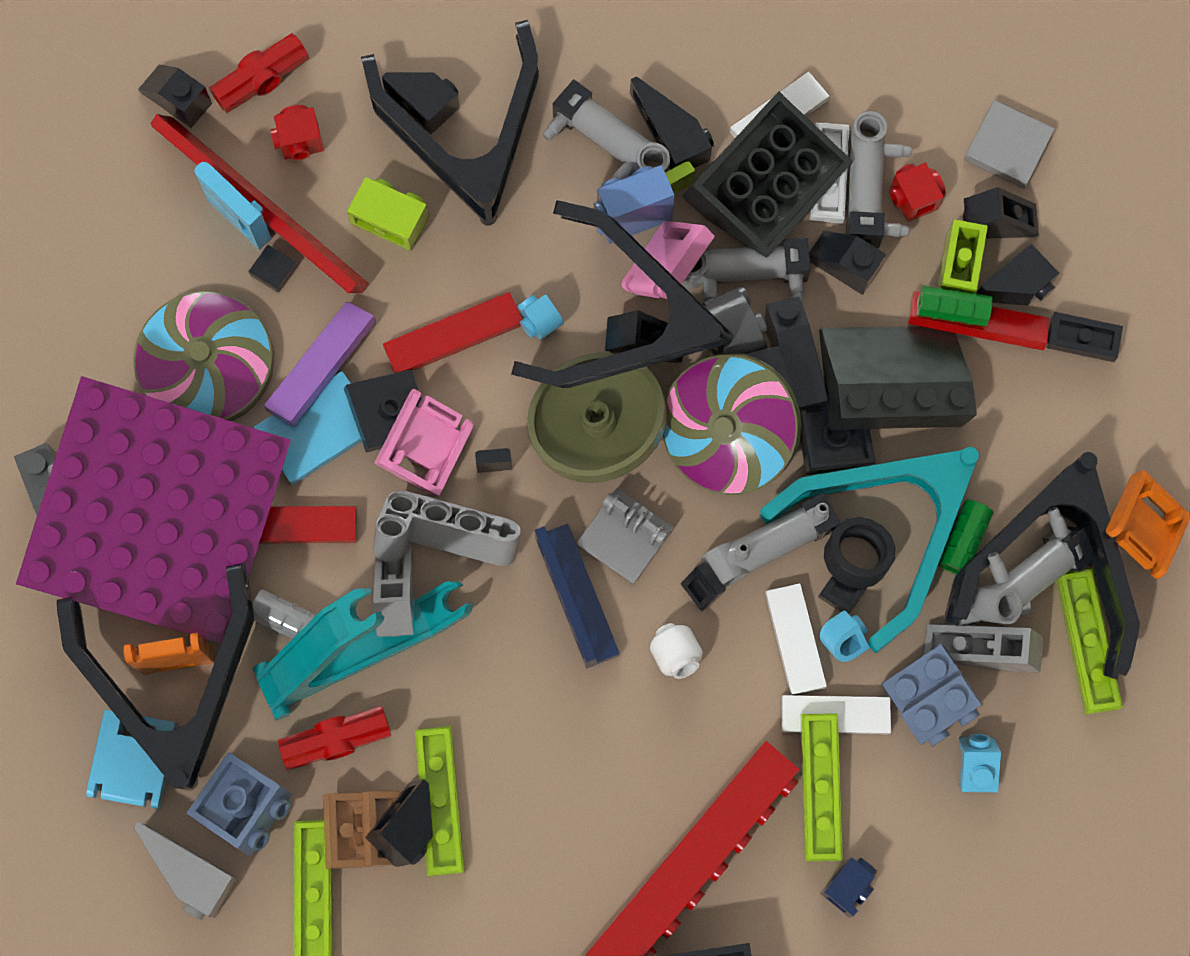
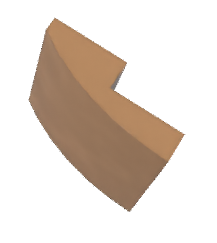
M367 791L364 793H328L323 795L326 869L394 866L365 837L402 791Z

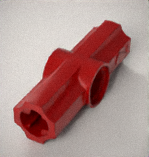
M291 33L263 52L256 50L247 54L241 59L235 71L209 87L210 92L221 109L228 113L256 94L263 96L272 92L280 84L281 77L307 61L309 55L298 37Z
M380 706L349 717L337 716L315 724L313 729L277 741L285 768L289 771L322 759L330 761L354 753L356 748L392 737L384 709Z

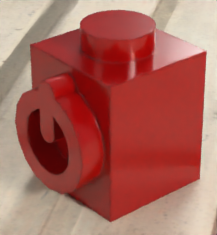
M292 105L284 108L279 114L274 116L276 128L270 129L274 148H281L285 160H303L311 154L324 151L314 107L308 108L304 105Z
M926 162L918 166L909 164L900 168L896 172L890 187L891 189L889 190L894 206L901 208L907 222L938 210L946 195L941 176L936 170L929 168Z

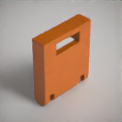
M1143 469L1130 476L1106 528V533L1110 537L1117 536L1116 543L1145 570L1151 569L1150 575L1154 579L1163 577L1169 569L1190 520V513ZM1147 497L1165 514L1163 519L1142 499Z
M199 633L190 634L191 646L186 647L183 637L139 644L138 648L132 643L124 645L126 663L142 675L213 664L214 657L212 645Z

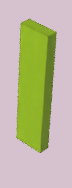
M1093 569L1067 572L1056 583L1084 713L1089 715L1120 710L1123 708L1118 682L1116 679L1103 675V665L1109 642Z
M838 713L800 714L805 861H843Z
M452 727L415 730L419 780L425 779L429 783L433 837L425 846L427 848V876L465 873Z
M324 820L294 821V956H333L332 869H326Z

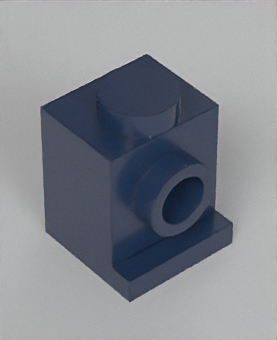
M850 858L820 894L848 918L853 917L858 912L853 907V904L857 902L861 906L874 890L870 883L875 878L877 870L862 858H859L858 861Z

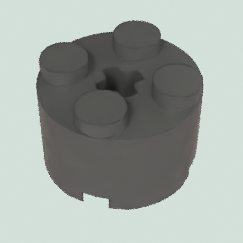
M743 286L702 303L733 334V340L729 345L709 349L712 356L725 353L746 354L767 349L766 341L762 333L767 331L765 321L759 312L753 313L750 307L749 295Z

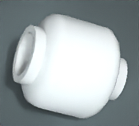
M673 623L663 625L656 631V636L650 644V652L659 669L666 676H674L676 679H681L693 674L699 668L703 651L688 626L674 625Z

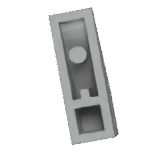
M411 541L403 557L397 561L385 562L375 556L373 608L374 613L382 612V616H384V621L376 628L377 637L413 635L414 592Z
M927 624L924 655L940 644H943L957 665L1002 671L1041 672L1043 637L1032 628Z
M137 822L134 827L135 831L176 898L186 903L183 910L199 920H202L204 915L215 918L238 879L149 826Z

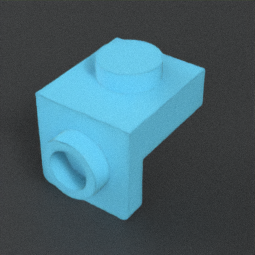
M980 733L971 734L969 737H959V747L962 752L959 783L961 791L998 792L1001 751L995 738Z

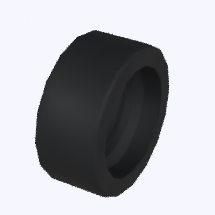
M863 517L849 518L837 525L824 547V561L828 571L837 581L848 587L862 589L872 587L884 578L895 560L896 547L892 536L881 524ZM847 537H858L869 542L877 551L879 557L878 564L871 569L857 568L850 564L842 555L840 549L842 540Z

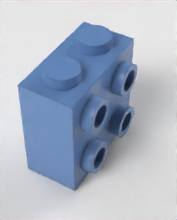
M662 165L654 168L646 166L638 169L633 173V176L622 180L614 178L603 183L601 188L597 189V202L593 203V207L613 217L630 235H634L661 225L663 221H671L675 195ZM596 227L599 235L604 234L600 228ZM605 234L608 243H613V241Z

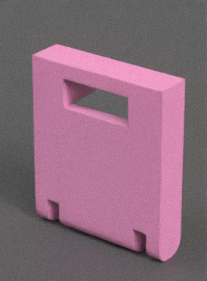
M663 221L645 249L682 284L715 236L705 225ZM635 263L622 280V288L626 292L667 299L666 293Z
M413 389L409 393L374 464L433 497L440 496L473 429L474 423L466 419L459 431L455 428H457L463 415L428 395L424 396L418 407H416L421 392ZM403 457L428 470L424 479L398 465Z

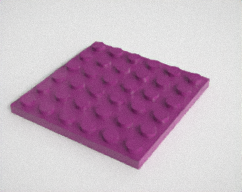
M81 376L16 585L62 598L72 597V601L187 634L199 633L205 639L222 643L233 614L226 566L241 563L242 567L245 566L249 578L291 439Z

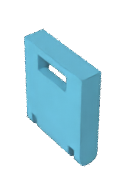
M201 162L195 167V175L207 200L255 247L260 250L272 238L267 228L268 225L261 214L263 208L255 200L250 203L209 163Z
M104 710L86 796L96 798L99 786L103 784L101 790V799L146 807L148 794L153 793L151 808L160 809L167 779L133 737L123 735L125 727L116 715L110 710ZM144 717L150 726H155V729L158 731H172L177 729L179 725L177 722Z

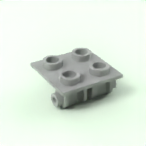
M616 488L613 493H609L605 498L604 506L582 534L576 545L634 584L674 527Z

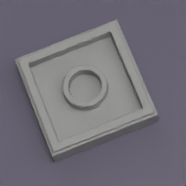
M994 100L964 160L1025 189L1055 128Z

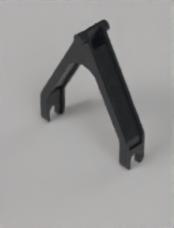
M528 19L515 22L518 33L516 40L523 65L498 143L489 153L476 159H460L449 155L383 90L374 54L361 56L375 114L486 226L496 222V214L539 79L538 54Z
M556 200L553 214L559 215L565 220L600 228L666 293L670 305L669 322L664 333L652 344L556 372L514 361L511 375L561 388H572L718 346H727L732 342V332L613 217L606 215L598 209Z
M1085 452L1071 465L1062 470L1051 483L955 575L944 615V622L958 626L959 620H967L979 575L990 565L988 556L991 553H998L1000 555L1039 516L1046 515L1050 508L1057 507L1063 517L1072 521L1077 527L1085 529L1096 558L1091 564L1111 630L1103 665V675L1118 680L1119 674L1126 676L1131 668L1140 622L1118 544L1115 541L1116 537H1110L1106 533L1110 516L1096 470L1098 460L1095 454Z
M241 563L226 566L233 614L196 715L186 725L172 731L153 729L88 650L80 603L72 601V597L57 600V614L64 652L165 776L171 787L191 791L198 785L200 771L254 623V609L248 574L245 566L242 567Z

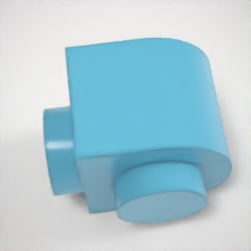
M533 294L517 306L521 311L520 316L522 320L520 324L530 338L536 336L542 340L564 324L561 315L546 294L539 299Z
M844 610L826 622L821 629L820 641L838 661H851L870 649L864 637V634L868 632L867 628L856 614L851 617Z

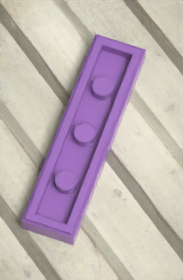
M346 301L265 403L264 408L266 411L294 427L376 323L374 316Z

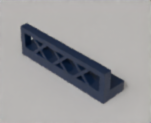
M565 524L546 531L545 526L535 529V540L586 669L620 656L569 525Z

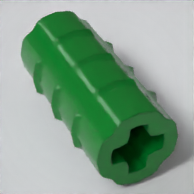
M922 285L917 303V316L933 318V320H946L951 323H964L968 326L971 324L986 327L991 315L992 296L976 294L975 292H963L958 289L941 288V286Z
M966 500L938 563L940 568L956 575L976 555L994 513L991 508L974 500Z

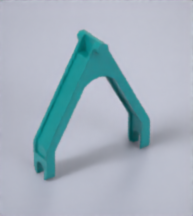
M966 447L964 450L802 477L760 510L761 514L759 516L766 524H769L779 519L805 498L816 497L822 493L829 495L901 482L916 485L929 495L935 505L937 521L904 610L875 633L867 642L876 654L911 626L919 616L979 458V453L973 447Z
M447 581L414 600L413 635L377 637L376 628L384 621L382 612H375L364 621L357 616L356 605L361 599L372 594V589L370 588L354 589L323 608L270 662L265 661L252 668L275 721L283 719L292 713L289 708L290 705L418 645L466 618L472 611V603H466L454 611L447 602L449 594L463 586V584L459 581Z

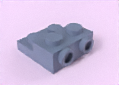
M940 644L882 683V686L901 712V717L920 745L928 741L933 747L950 735L947 728L957 721L963 727L980 716L977 708L982 706L983 702L943 644Z
M228 752L186 814L251 857L254 851L258 852L267 845L270 838L268 831L275 820H281L288 814L291 807L289 800L293 794Z

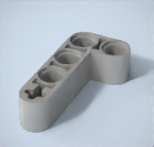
M399 490L388 495L377 518L373 553L382 561L394 562L403 557L411 541L490 564L506 566L513 563L516 559L521 529L516 522L507 518Z

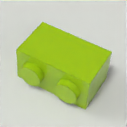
M368 177L364 178L347 210L350 224L409 251L412 250L429 218L427 204H425L421 197L407 192L405 195L394 190V187L385 180L376 179L374 181Z
M953 219L946 234L937 287L941 286V288L951 290L958 289L959 291L969 293L977 291L987 225Z

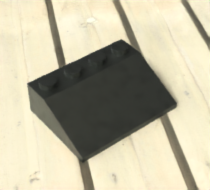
M778 91L682 197L706 220L767 258L853 161Z
M921 326L820 328L819 335L824 383L828 396L829 430L963 427L977 415L973 381L956 333Z

